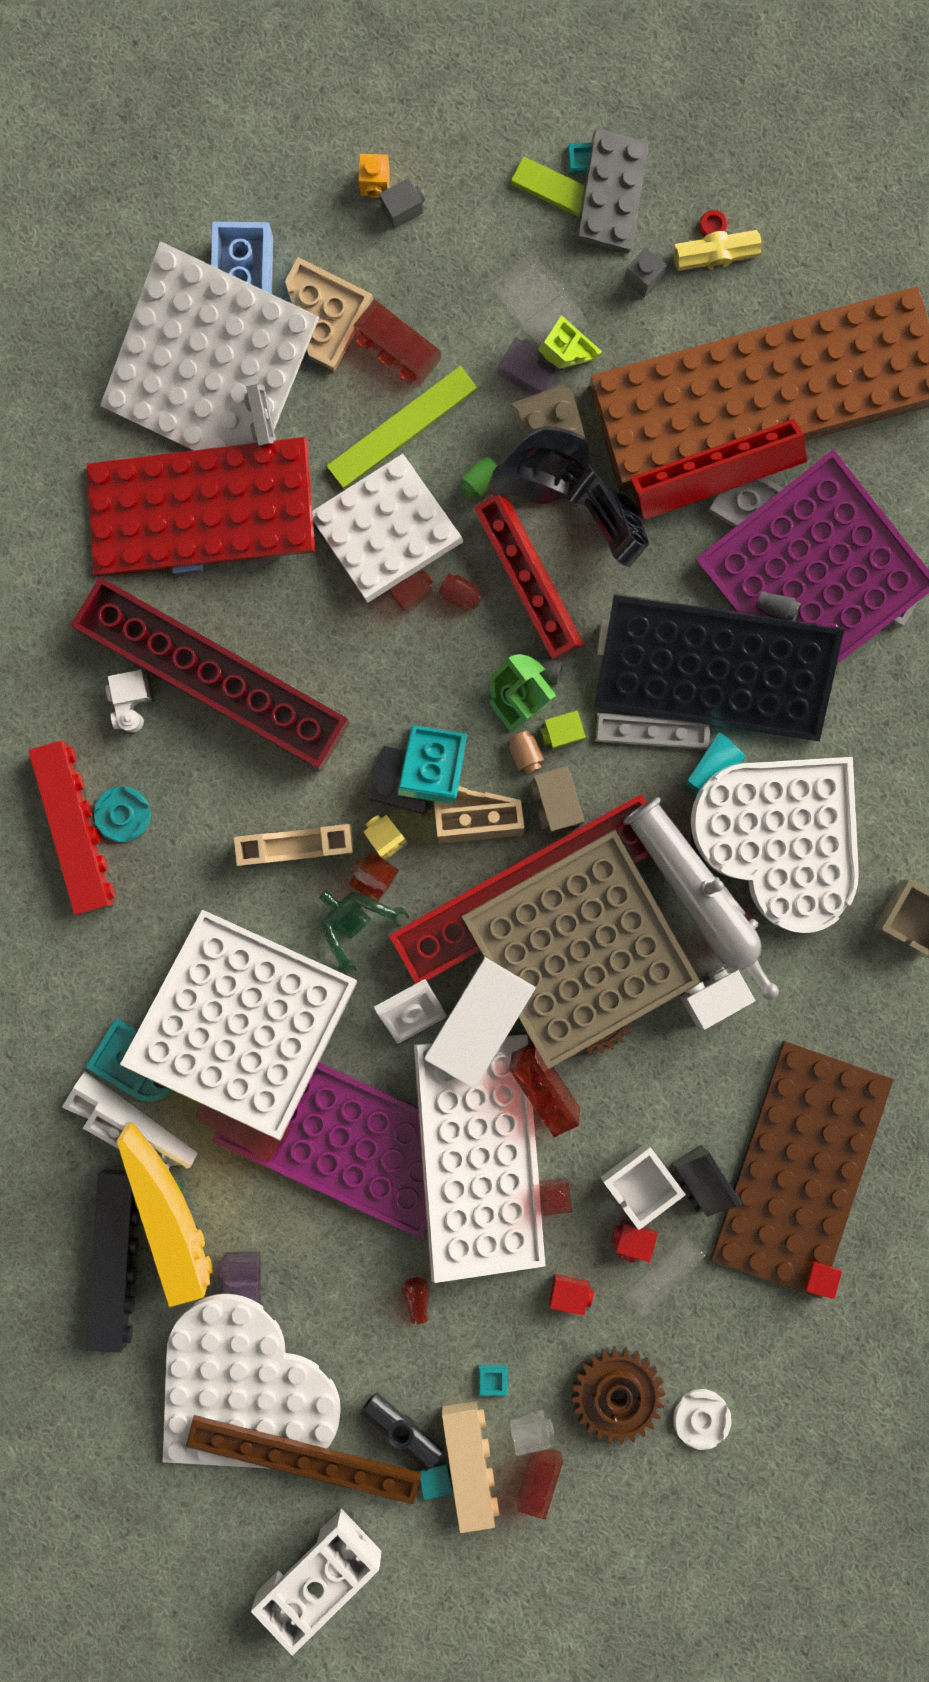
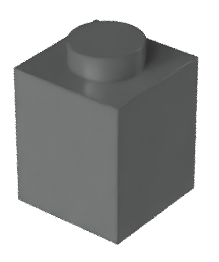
M409 178L379 194L381 207L394 229L423 214L425 198L419 186L414 187Z
M645 247L628 265L624 281L645 298L663 279L667 265Z

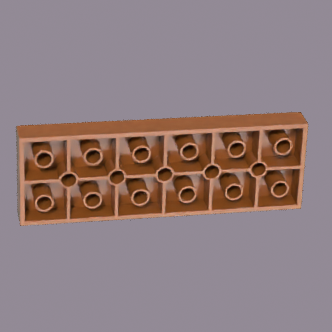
M919 286L591 375L589 388L619 492L632 488L630 479L632 476L791 419H795L804 433L806 441L929 407V319Z

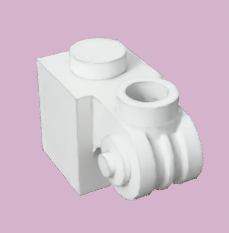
M142 670L108 676L109 685H106L105 689L109 702H113L115 712L111 713L113 728L124 729L130 733L140 731L144 725V719L134 711V707L137 704L152 701L147 674Z

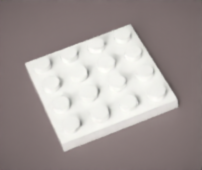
M401 454L312 511L315 526L367 603L463 543L462 536L404 454Z

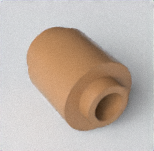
M523 731L508 739L510 743L508 748L519 772L525 771L526 775L542 769L541 764L545 760L535 736H531L529 731Z

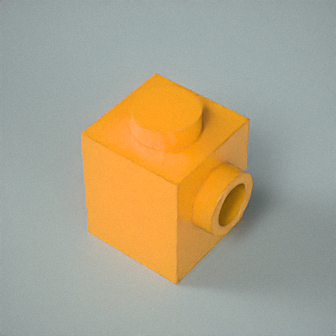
M360 154L359 186L361 196L378 198L381 192L389 189L390 169L388 155Z

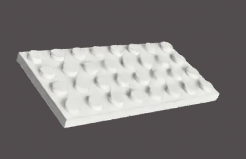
M527 1034L507 1035L475 1089L424 1059L432 1043L414 1045L431 1281L437 1283L544 1267L545 1255Z

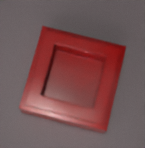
M812 1261L804 1289L807 1292L835 1300L842 1270Z

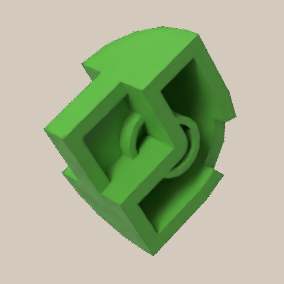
M522 654L509 657L488 679L491 682L490 692L492 697L489 702L511 733L533 718L556 697L555 693L540 675L545 668L538 661Z

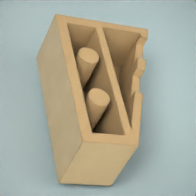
M458 787L456 804L434 801L438 844L523 836V813L521 800L487 792L480 793L468 790V788Z

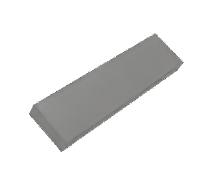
M597 713L595 742L699 750L709 749L710 725L668 718Z

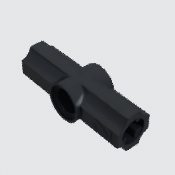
M378 1392L373 1394L361 1409L360 1414L388 1438L392 1447L401 1449L426 1472L438 1461L443 1449L420 1430L409 1416L403 1415ZM402 1426L407 1428L409 1433L405 1436H398L394 1429Z

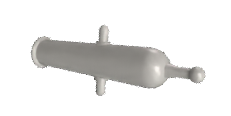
M655 797L637 808L624 819V824L631 825L677 895V901L683 904L717 958L726 967L747 971L761 988L762 996L768 1000L775 999L778 996L779 989L769 981L758 961V957L761 954V941L755 931L758 927L757 921L754 919L748 921L745 918V911L735 901L723 882L718 877L713 876L661 808L659 797Z

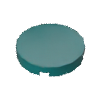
M118 786L110 788L99 796L94 806L95 825L104 837L114 842L135 840L146 831L150 823L151 809L148 800L141 792L131 787Z

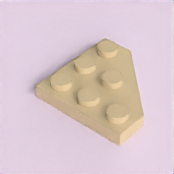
M297 257L285 280L293 305L319 317L308 344L307 352L310 360L335 372L371 304L373 296L371 293Z

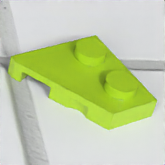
M562 315L554 323L538 348V351L543 354L544 358L559 369L594 361L602 352Z

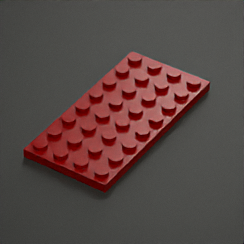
M305 437L274 440V443L266 445L250 443L87 463L93 574L95 576L119 575L176 567L315 553L307 439Z

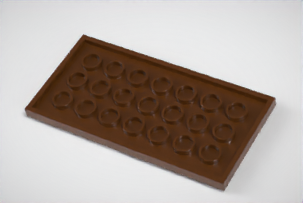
M783 1041L733 1189L742 1204L726 1210L710 1259L822 1299L821 1295L807 1292L804 1289L811 1262L815 1261L829 1266L833 1265L894 1079Z

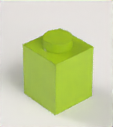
M578 710L547 719L543 723L545 728L540 729L544 744H550L551 750L584 741L586 738Z

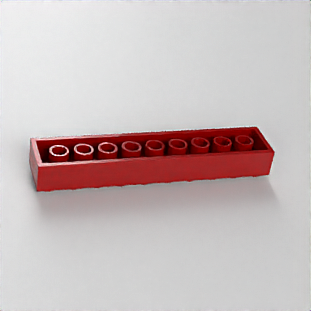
M640 794L390 934L389 937L414 982L418 983L424 979L427 981L481 951L462 915L608 832L616 830L634 864L650 856L631 825L624 824V819L646 803L643 795Z

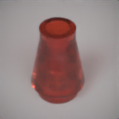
M422 1277L407 1279L404 1281L402 1293L410 1314L411 1323L423 1324L428 1321L430 1285Z

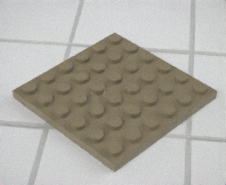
M616 830L608 832L462 915L484 957L535 986L536 989L520 1013L519 1019L548 1069L700 983Z

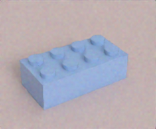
M212 222L211 266L272 294L273 235L269 222Z

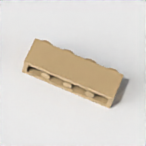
M477 1401L442 1406V1418L460 1533L495 1528L494 1517L500 1515L497 1497L491 1498L490 1487L495 1486L493 1468H487L485 1458L491 1456L488 1438L482 1439L481 1428H486L484 1410H478Z

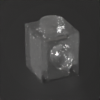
M543 1410L509 1417L516 1456L551 1449L549 1438L555 1437L551 1419L545 1420Z

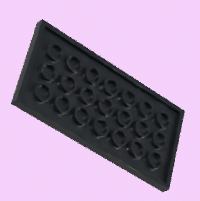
M614 593L595 707L820 742L844 629Z

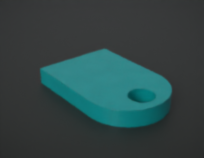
M116 1018L85 1068L138 1100L150 1102L164 1098L173 1090L167 1087L161 1088L154 1081L120 1065L138 1030L121 1019Z

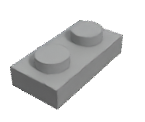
M261 384L246 386L247 394L244 395L247 410L252 413L251 433L253 439L258 441V445L274 443L273 441L276 438L265 386Z

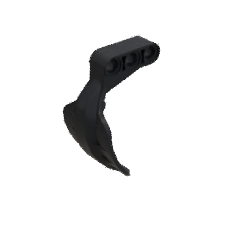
M543 426L532 430L499 462L490 477L488 492L492 495H511L539 504H546L566 498L573 503L586 506L606 537L613 557L626 567H631L649 545V540L635 503L627 496L605 486L589 464V448L586 439L573 431L550 426Z

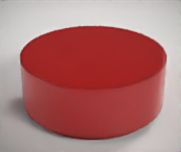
M707 211L702 215L699 222L701 235L705 237L717 231L726 232L727 218L720 211Z

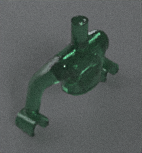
M327 890L323 891L319 896V899L331 909L322 920V928L329 947L339 963V972L344 975L347 974L343 970L348 966L352 967L355 971L357 969L355 963L347 958L336 931L343 933L348 939L357 935L370 920V917L361 906L392 919L397 927H401V924L396 920L399 914H404L409 919V914L403 907L391 909L358 892H350L341 901H338Z

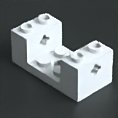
M341 1508L320 1529L317 1543L284 1576L278 1570L257 1591L251 1612L293 1656L379 1571L381 1550ZM311 1582H318L323 1586L324 1591L319 1595H313L308 1591L307 1586Z

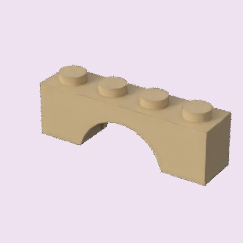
M350 824L234 837L237 866L354 853Z

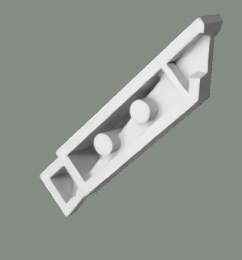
M84 1071L62 1106L66 1110L88 1118L83 1129L118 1148L117 1140L126 1123L133 1122L154 1147L168 1169L176 1165L190 1168L197 1155L196 1151L86 1071Z

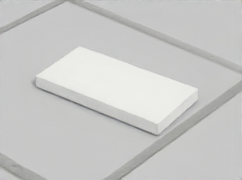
M484 957L424 1059L475 1089L536 989L535 986Z

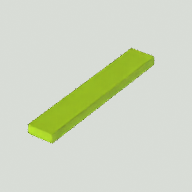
M459 366L329 463L327 469L343 490H345L475 393L477 386L463 368Z

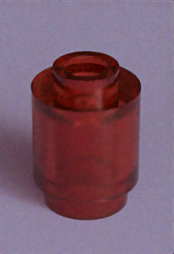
M449 573L438 592L444 596V600L465 612L470 608L475 610L482 598V595L479 593L480 587L458 574L454 576Z

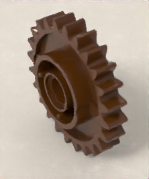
M613 1346L611 1354H607L605 1349L602 1348L600 1358L592 1353L591 1364L582 1362L585 1371L575 1372L580 1382L572 1383V1388L577 1393L572 1394L571 1398L573 1402L578 1403L573 1409L576 1414L582 1413L578 1418L579 1423H588L586 1426L588 1433L596 1430L597 1440L607 1435L609 1444L612 1443L615 1437L619 1439L621 1445H623L626 1436L632 1442H635L636 1433L645 1437V1427L655 1428L651 1419H661L660 1413L656 1409L665 1407L664 1402L659 1399L665 1396L664 1389L659 1388L663 1381L661 1377H654L658 1372L655 1366L649 1367L650 1361L648 1357L640 1361V1354L637 1350L630 1356L627 1347H624L622 1353H618L616 1347ZM615 1390H623L625 1392V1396L621 1400H613L611 1398V1394Z

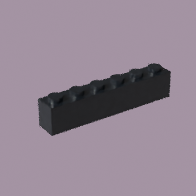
M104 1169L98 1173L86 1351L121 1353L127 1346V1343H131L133 1326L128 1325L129 1314L133 1313L135 1297L130 1296L131 1285L135 1284L137 1268L132 1266V1258L138 1252L139 1240L138 1237H134V1228L139 1225L140 1214L138 1208H136V1201L127 1173L124 1170Z

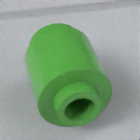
M488 457L478 460L460 478L462 492L470 499L474 497L481 499L488 491V483L497 464Z

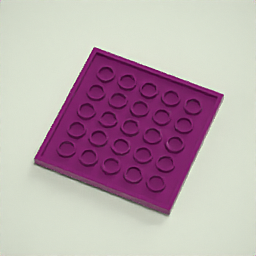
M834 449L695 559L736 612L772 617L756 607L761 592L764 591L770 594L796 598V601L801 603V607L795 621L843 628L844 634L837 664L929 593V569Z

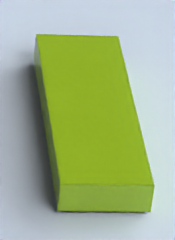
M523 156L511 180V185L579 217L584 185Z

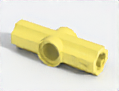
M757 230L727 235L724 231H717L706 235L702 240L675 244L673 248L675 266L678 271L705 266L708 269H713V266L723 265V267H727L733 261L760 257L762 244L760 234Z

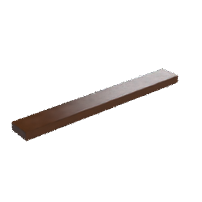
M197 1415L193 1417L186 1447L409 1504H414L421 1479V1472Z

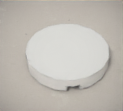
M706 1389L692 1390L683 1395L676 1403L673 1412L674 1428L679 1438L689 1447L698 1450L712 1449L728 1436L731 1427V1413L725 1401L715 1392Z

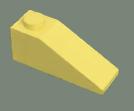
M378 814L365 824L368 829L364 831V834L384 860H387L408 844L387 815L381 818Z

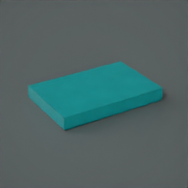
M412 725L398 795L456 804L467 734Z

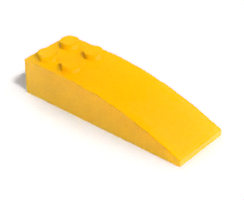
M128 1122L121 1132L117 1144L168 1305L172 1307L204 1298L206 1288L210 1285L209 1278L210 1274L213 1273V1266L210 1257H205L202 1248L205 1246L203 1233L200 1229H196L184 1196L163 1160L133 1122Z

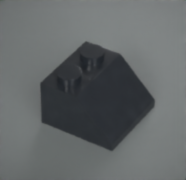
M384 746L375 769L368 799L424 815L428 800L398 795L406 751Z
M702 1145L673 1162L676 1170L672 1174L681 1188L685 1185L688 1187L692 1195L687 1198L696 1212L702 1210L708 1217L742 1204L710 1152Z

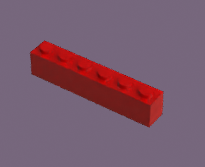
M791 419L632 476L630 479L636 504L643 519L646 520L806 463L805 436L795 419Z
M493 495L473 507L551 658L561 659L584 646L585 644L508 496Z
M60 740L29 749V755L74 915H83L114 906L112 899L116 898L115 890L112 883H107L104 872L108 871V865L104 855H99L97 844H100V837L97 829L91 827L89 817L93 816L92 808L88 800L84 801L81 790L85 789L82 775L80 773L76 774L74 763L77 762V755L73 746H69L68 743Z

